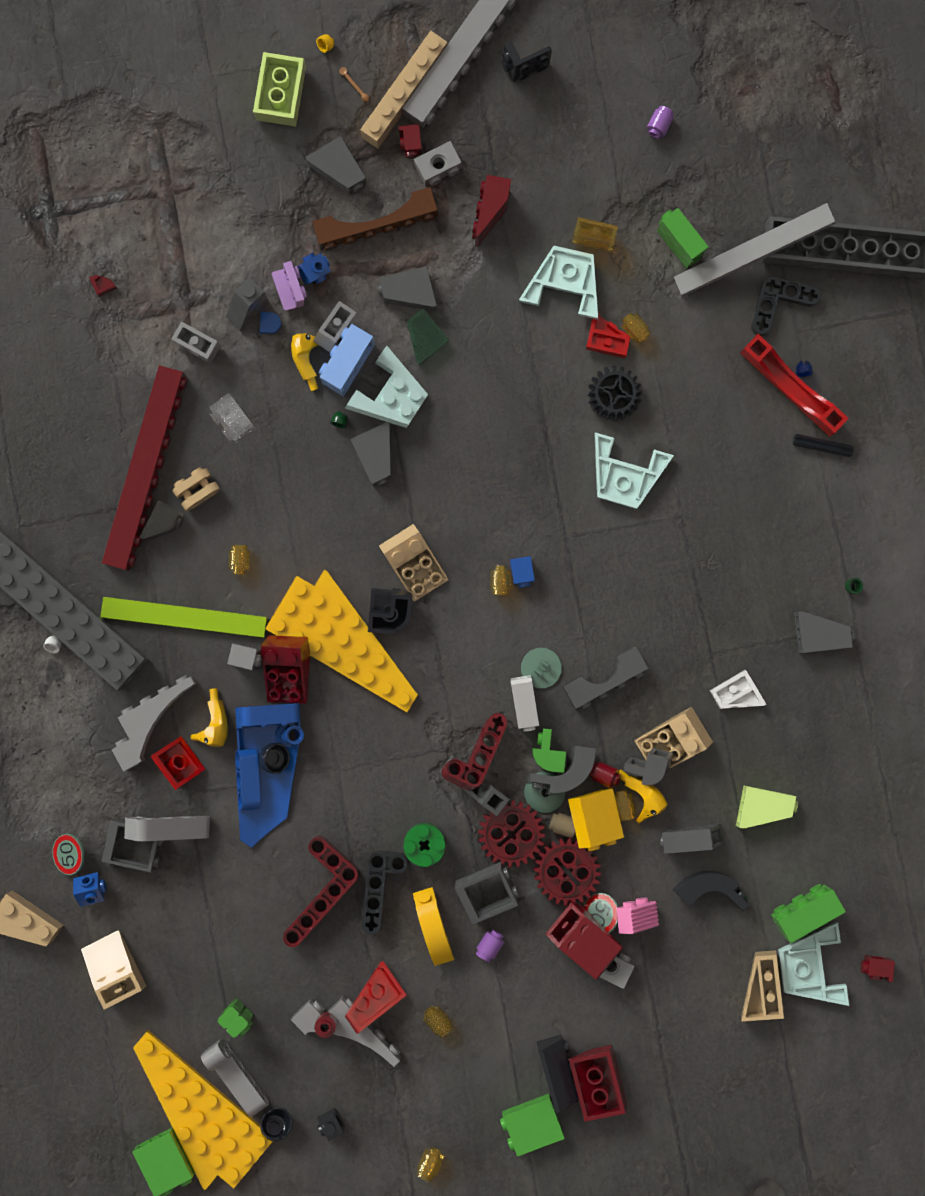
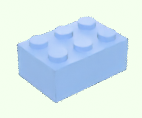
M353 324L343 330L340 336L342 339L340 344L333 347L330 352L331 359L328 364L324 363L319 371L322 384L343 397L375 346L373 336Z

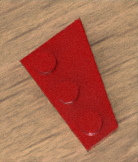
M383 961L379 963L345 1015V1018L356 1034L360 1033L407 996Z

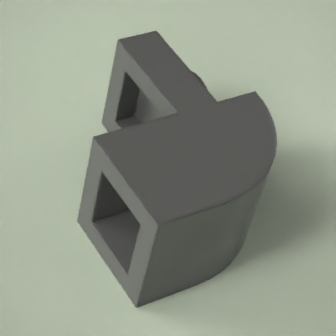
M653 747L648 753L647 761L630 757L625 763L624 771L629 772L630 775L635 777L642 776V785L656 784L669 771L673 753Z

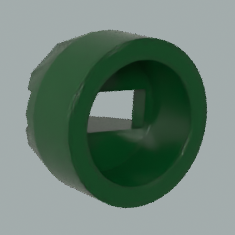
M341 411L333 414L330 424L338 428H346L348 417L345 413L342 414Z
M850 578L845 583V590L849 594H859L863 590V582L859 578Z

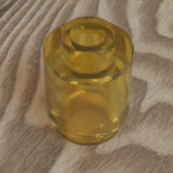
M629 313L622 319L623 325L621 327L638 344L651 334L648 330L649 327L637 313L634 315Z
M231 545V550H229V570H232L235 575H245V571H249L250 551L247 545Z
M495 566V570H491L490 590H492V595H509V590H511V570H507V566Z
M627 790L615 791L614 796L620 821L634 819L635 807L632 793H627Z
M432 1005L424 1012V1022L440 1038L446 1036L453 1029L452 1021L439 1006L434 1007Z
M434 1147L424 1150L417 1166L418 1177L429 1182L436 1177L444 1159L440 1150Z

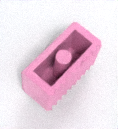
M646 897L637 898L636 902H623V906L616 908L619 933L634 934L657 927L659 925L658 911L656 910L658 908L656 906L657 902L648 901Z

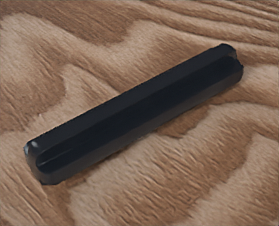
M795 434L793 437V445L847 457H851L854 451L852 445Z

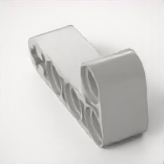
M210 816L125 817L124 839L163 841L210 837Z
M221 1038L201 1055L203 1064L209 1071L215 1070L251 1118L269 1105V1101L224 1039Z

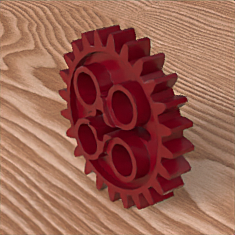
M512 799L511 805L506 804L498 816L490 812V815L483 814L486 822H479L484 829H479L478 833L484 836L478 840L479 842H485L481 849H488L487 857L494 855L493 862L500 859L502 865L505 861L508 862L509 868H511L512 862H515L517 867H519L521 860L528 864L527 857L534 860L533 852L540 853L537 845H544V842L539 840V838L545 837V834L540 832L545 826L538 825L542 818H535L537 810L530 812V804L524 808L523 801L515 805V801ZM509 814H516L518 816V821L514 824L507 822L506 819ZM522 821H526L523 826L515 831L516 837L509 836L501 846L497 845L508 836L507 830L513 831ZM498 827L502 829L503 834L496 838L492 836L491 831ZM529 829L532 832V836L529 839H523L520 836L522 830ZM508 843H513L517 848L515 852L508 853L505 850V846Z
M569 837L566 843L563 842L562 838H559V844L557 845L552 840V847L549 848L545 845L544 847L547 852L539 853L542 859H535L539 867H535L533 870L539 872V874L534 876V879L541 880L537 887H544L541 892L542 895L549 893L548 900L550 901L555 897L557 905L560 900H563L564 906H567L568 900L576 903L575 899H579L583 903L582 896L585 895L590 898L588 891H596L592 886L593 883H600L595 878V876L601 875V872L596 871L601 865L594 863L598 857L597 855L590 856L593 851L579 848L577 839L573 844ZM565 852H572L574 858L570 862H565L562 858ZM555 857L559 858L567 869L572 868L570 871L580 882L579 886L567 874L563 876L564 871L554 860ZM552 865L558 867V873L554 876L547 874L548 867ZM581 867L587 869V875L583 878L576 875L577 870ZM563 882H571L572 888L569 891L561 890Z

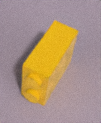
M613 789L598 790L568 799L579 848H588V851L600 849L602 844L605 846L614 845L617 843L616 840L624 838Z

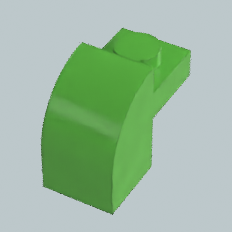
M542 728V732H538L537 744L541 745V747L532 748L533 757L541 768L547 771L564 773L566 751L550 750L552 729Z

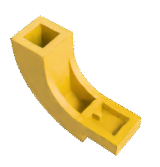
M433 887L413 893L421 929L434 966L453 961L454 956L441 919Z

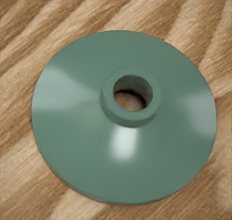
M547 771L536 773L540 775L557 776L554 773ZM532 784L525 785L524 796L526 802L537 812L549 813L555 811L564 801L565 793L544 797L541 794L543 789L532 788Z

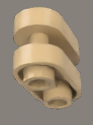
M199 467L191 473V477L186 480L181 479L174 484L175 488L172 491L177 498L182 496L185 498L181 505L186 512L194 509L220 491L216 482L209 484L207 481L211 477L207 468L202 469ZM201 485L202 489L192 495L190 491Z

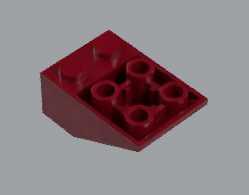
M487 175L486 181L481 182L479 199L482 201H478L476 209V219L479 220L474 221L472 239H475V246L481 244L507 211L511 179Z
M269 635L261 645L267 702L307 704L310 665L308 637Z
M572 902L546 932L548 938L562 952L596 980L623 949L615 938L582 905Z

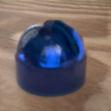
M800 361L796 365V375L798 377H807L813 374L810 362L805 361V364Z

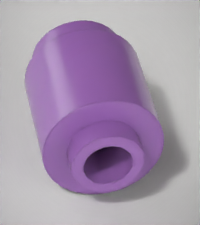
M659 106L654 111L647 125L650 136L657 139L665 137L673 121L674 112L670 108Z
M492 930V932L487 931L477 946L476 955L490 963L492 959H495L505 943L502 940L503 935L496 930Z

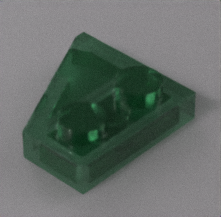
M421 309L407 321L418 366L449 342L446 335L424 309Z

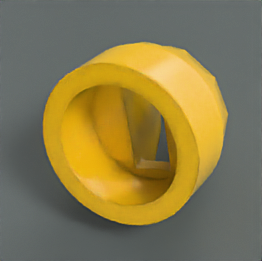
M328 34L322 35L316 40L319 50L323 53L330 51L334 47V39Z

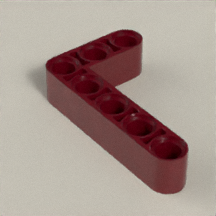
M315 836L309 842L308 849L335 876L285 931L283 941L289 947H296L304 940L355 883L359 876L358 867L323 836ZM315 841L323 843L324 849L322 851H316L313 848ZM329 856H338L339 864H330ZM352 869L355 877L347 879L344 876V870ZM333 884L338 885L341 888V893H331L330 886ZM318 900L326 902L327 908L325 910H320L316 907ZM310 916L313 924L305 925L302 922V917ZM291 931L296 932L299 939L297 941L290 940L288 933Z

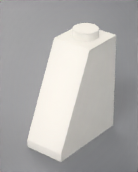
M531 675L511 678L518 728H523V731L535 730V726H539Z

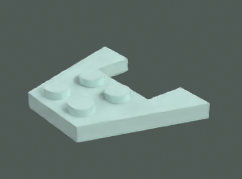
M553 246L520 297L519 302L539 306L544 287L583 296L578 313L579 316L598 320L594 255Z
M386 346L375 364L392 374L375 401L356 390L345 409L407 428L428 394L389 347Z
M595 432L597 498L637 509L674 455L654 450L648 469L609 458L615 438Z
M837 921L777 950L784 993L849 1006L846 984L826 986L820 946L841 943Z

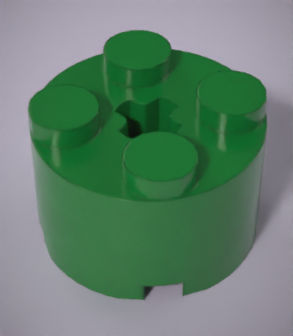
M432 823L414 825L409 829L404 839V852L407 858L418 866L428 867L434 865L442 858L445 852L446 841L444 834L439 827ZM422 840L423 842H425L426 840H428L429 848L425 847L422 849L420 841Z

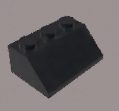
M561 1035L537 1041L538 1052L556 1113L579 1101L576 1085L572 1078L570 1062L566 1057V1053H569L567 1041H562Z

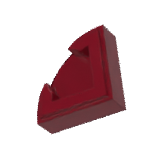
M99 275L89 277L98 297L117 289L116 285L106 277Z

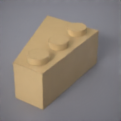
M14 891L7 893L0 902V934L48 946L54 941L64 926Z
M776 950L755 952L741 1021L784 1019Z

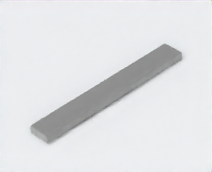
M826 203L675 276L674 279L683 297L836 224Z

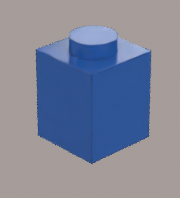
M531 556L510 559L513 585L518 584L519 588L531 586L530 582L535 581Z

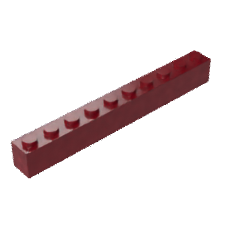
M161 365L158 366L102 564L130 571V567L133 568L135 565L136 547L139 548L142 541V536H140L141 529L145 528L148 516H146V512L153 503L152 491L153 488H157L159 482L157 474L159 468L162 469L165 457H163V453L169 447L170 437L168 436L170 429L173 430L176 423L174 415L176 410L180 409L182 398H180L181 391L185 390L187 385L186 375L182 371Z

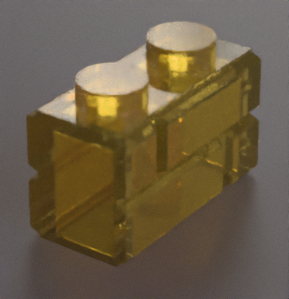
M578 217L572 243L598 249L603 248V250L612 252L618 226Z

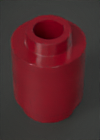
M594 762L589 774L593 781L608 788L617 786L621 780L619 769L603 762Z
M329 1012L320 1014L314 1026L316 1034L322 1038L332 1036L337 1027V1019ZM322 1024H327L329 1028H324Z

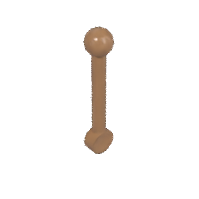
M345 67L340 68V75L346 77L361 95L362 101H368V94L363 93L348 75L347 69Z

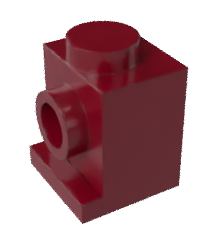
M419 124L399 126L401 150H405L406 158L413 159L417 158L418 155H422Z
M865 955L864 960L861 962V973H866L870 979L882 980L883 977L888 982H893L895 961L888 957Z

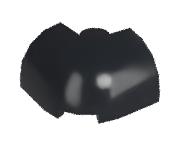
M372 588L368 632L394 634L409 624L412 593L398 588H393L392 590Z

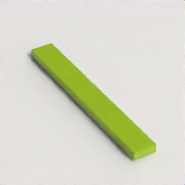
M103 597L101 609L102 618L265 638V628L267 625V617L109 597Z

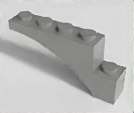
M185 675L176 680L177 684L170 688L167 685L158 690L159 695L153 698L147 696L139 701L141 705L135 708L130 706L121 711L123 715L119 716L118 719L129 740L124 738L116 742L117 747L112 749V752L123 772L145 761L144 753L156 724L176 699L198 684L194 677L188 678Z
M343 996L327 1011L332 1013L337 1019L334 1035L352 1039L371 1048L393 1067L398 1064L401 1057L399 1049L394 1044L389 1045L385 1040L386 1036L380 1029L377 1028L375 1030L371 1025H368L360 1033L356 1034L345 1018L346 1013L354 1002L350 998L346 999ZM310 999L293 1015L291 1021L305 1035L308 1032H315V1022L320 1014L325 1013V1009L319 1001L316 1000L314 1002ZM322 1024L324 1028H329L327 1024Z

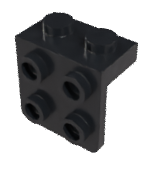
M511 41L504 44L503 61H501L504 71L506 73L509 72L513 81L518 79L521 81L529 77L530 73L534 71L541 72L548 67L552 49L548 46L520 59Z

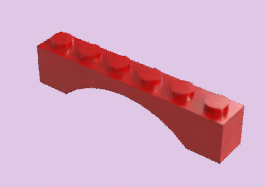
M759 334L740 352L745 359L829 437L835 434L849 419L833 403L806 385L784 363L775 349Z

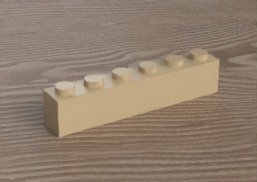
M432 31L428 33L360 129L361 137L379 149L403 115L402 108L448 45L447 41Z

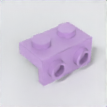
M291 261L283 263V269L272 272V277L283 310L289 311L304 306V298L307 296L304 286L299 285L298 279L300 274L297 266L293 267Z

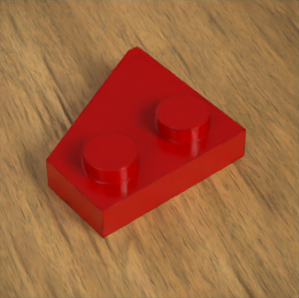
M598 312V320L592 319L585 350L626 358L630 336L624 331L619 330L611 321H606Z

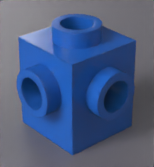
M314 253L302 258L304 262L297 266L304 285L313 281L318 284L327 279L325 274L331 272L328 259L321 253L316 256Z
M98 872L73 878V895L80 907L104 901V892H107V885L104 879L101 880Z

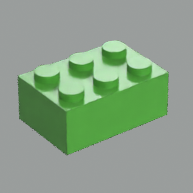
M818 884L810 889V893L794 897L792 903L787 906L783 904L775 908L771 917L782 937L792 943L846 911L833 889L826 885L821 886V884Z

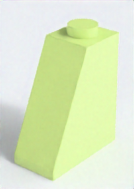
M744 785L736 826L748 828L791 818L798 808L796 796Z

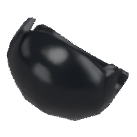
M280 743L266 745L262 748L259 755L261 767L270 774H281L290 762L289 751Z
M273 1107L264 1113L261 1118V1134L270 1141L278 1142L289 1135L292 1128L291 1114L285 1108Z

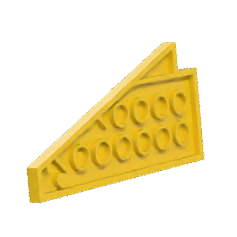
M323 571L315 586L296 576L265 629L276 636L308 637L310 656L408 712L418 694L374 634L368 632V626L328 571Z
M148 1030L133 1049L202 1188L206 1190L217 1175L232 1188H235L273 1141L267 1140L261 1134L258 1122Z

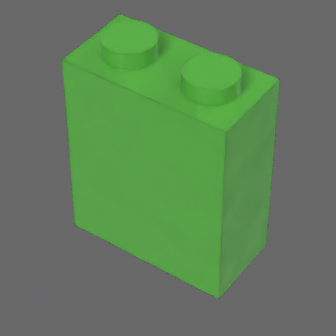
M677 208L673 212L672 210L667 211L661 217L662 220L659 222L660 225L657 232L683 266L688 269L704 256L708 245L679 208Z
M549 1094L502 1111L503 1118L500 1119L503 1130H508L510 1138L507 1141L511 1151L515 1150L517 1157L565 1139Z
M173 1127L137 1145L132 1151L153 1196H166L173 1192L174 1187L178 1185L184 1187L192 1182L195 1172Z

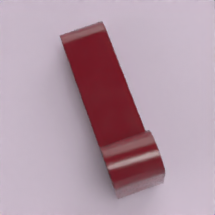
M495 713L486 720L467 764L460 760L452 759L444 765L442 776L445 780L468 791L474 790L481 785L507 727V719L503 714ZM494 721H496V722H497V725H496L497 728L492 732L491 730H493V728H494V726H495ZM484 738L491 741V747L485 745ZM476 757H481L484 765H479L476 762ZM449 766L456 768L457 775L450 773ZM468 775H472L475 778V784H471L468 781Z

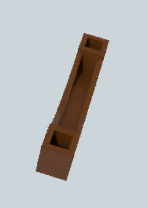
M431 187L411 192V198L402 207L376 220L351 223L334 220L331 215L312 222L320 249L332 250L339 244H353L356 242V239L363 237L364 239H370L380 232L391 233L397 227L403 226L408 228L415 225V222L422 220L423 222H429L435 219L438 213Z

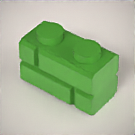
M235 999L222 1012L217 1021L224 1029L227 1028L226 1031L233 1038L238 1035L242 1037L253 1024L251 1021L253 1013L247 1007L244 1008L245 1005L239 999Z

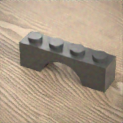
M633 647L616 657L617 667L615 673L606 682L594 684L588 682L583 677H579L563 686L575 709L579 707L580 710H583L591 705L590 701L597 697L600 700L608 696V691L615 687L618 690L626 686V681L633 677L636 680L644 676V671L648 667L637 647Z

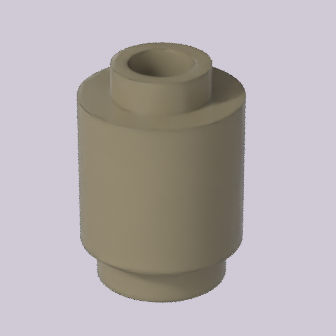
M553 813L549 829L553 830V833L573 838L576 833L572 816Z

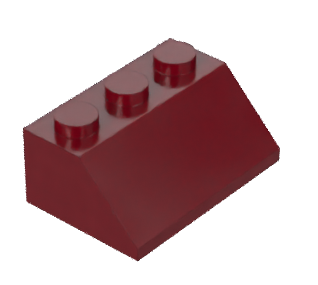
M612 1045L593 1048L569 1059L585 1122L626 1114L628 1105Z

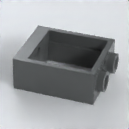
M111 820L102 862L152 872L155 868H158L161 858L158 855L159 847H163L165 840L153 841L149 863L115 856L121 828H125V821Z
M501 862L461 878L455 883V890L472 925L518 906L519 890L516 885H512L510 871L507 867L504 868ZM499 874L509 896L478 909L468 886Z

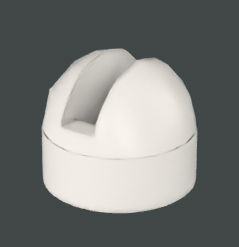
M54 635L45 640L43 647L50 653H58L62 643Z

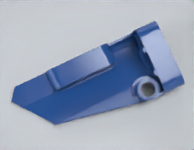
M299 703L235 707L238 750L235 753L240 841L251 848L273 828L284 821L288 815L298 747L304 738L300 725ZM290 730H294L296 733V737L292 741L288 736ZM270 743L283 744L289 751L290 762L281 774H270L259 763V755L262 748Z

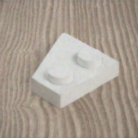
M746 670L709 690L720 709L766 705Z

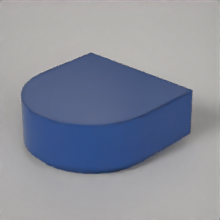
M261 312L260 333H277L281 328L279 316L272 312Z

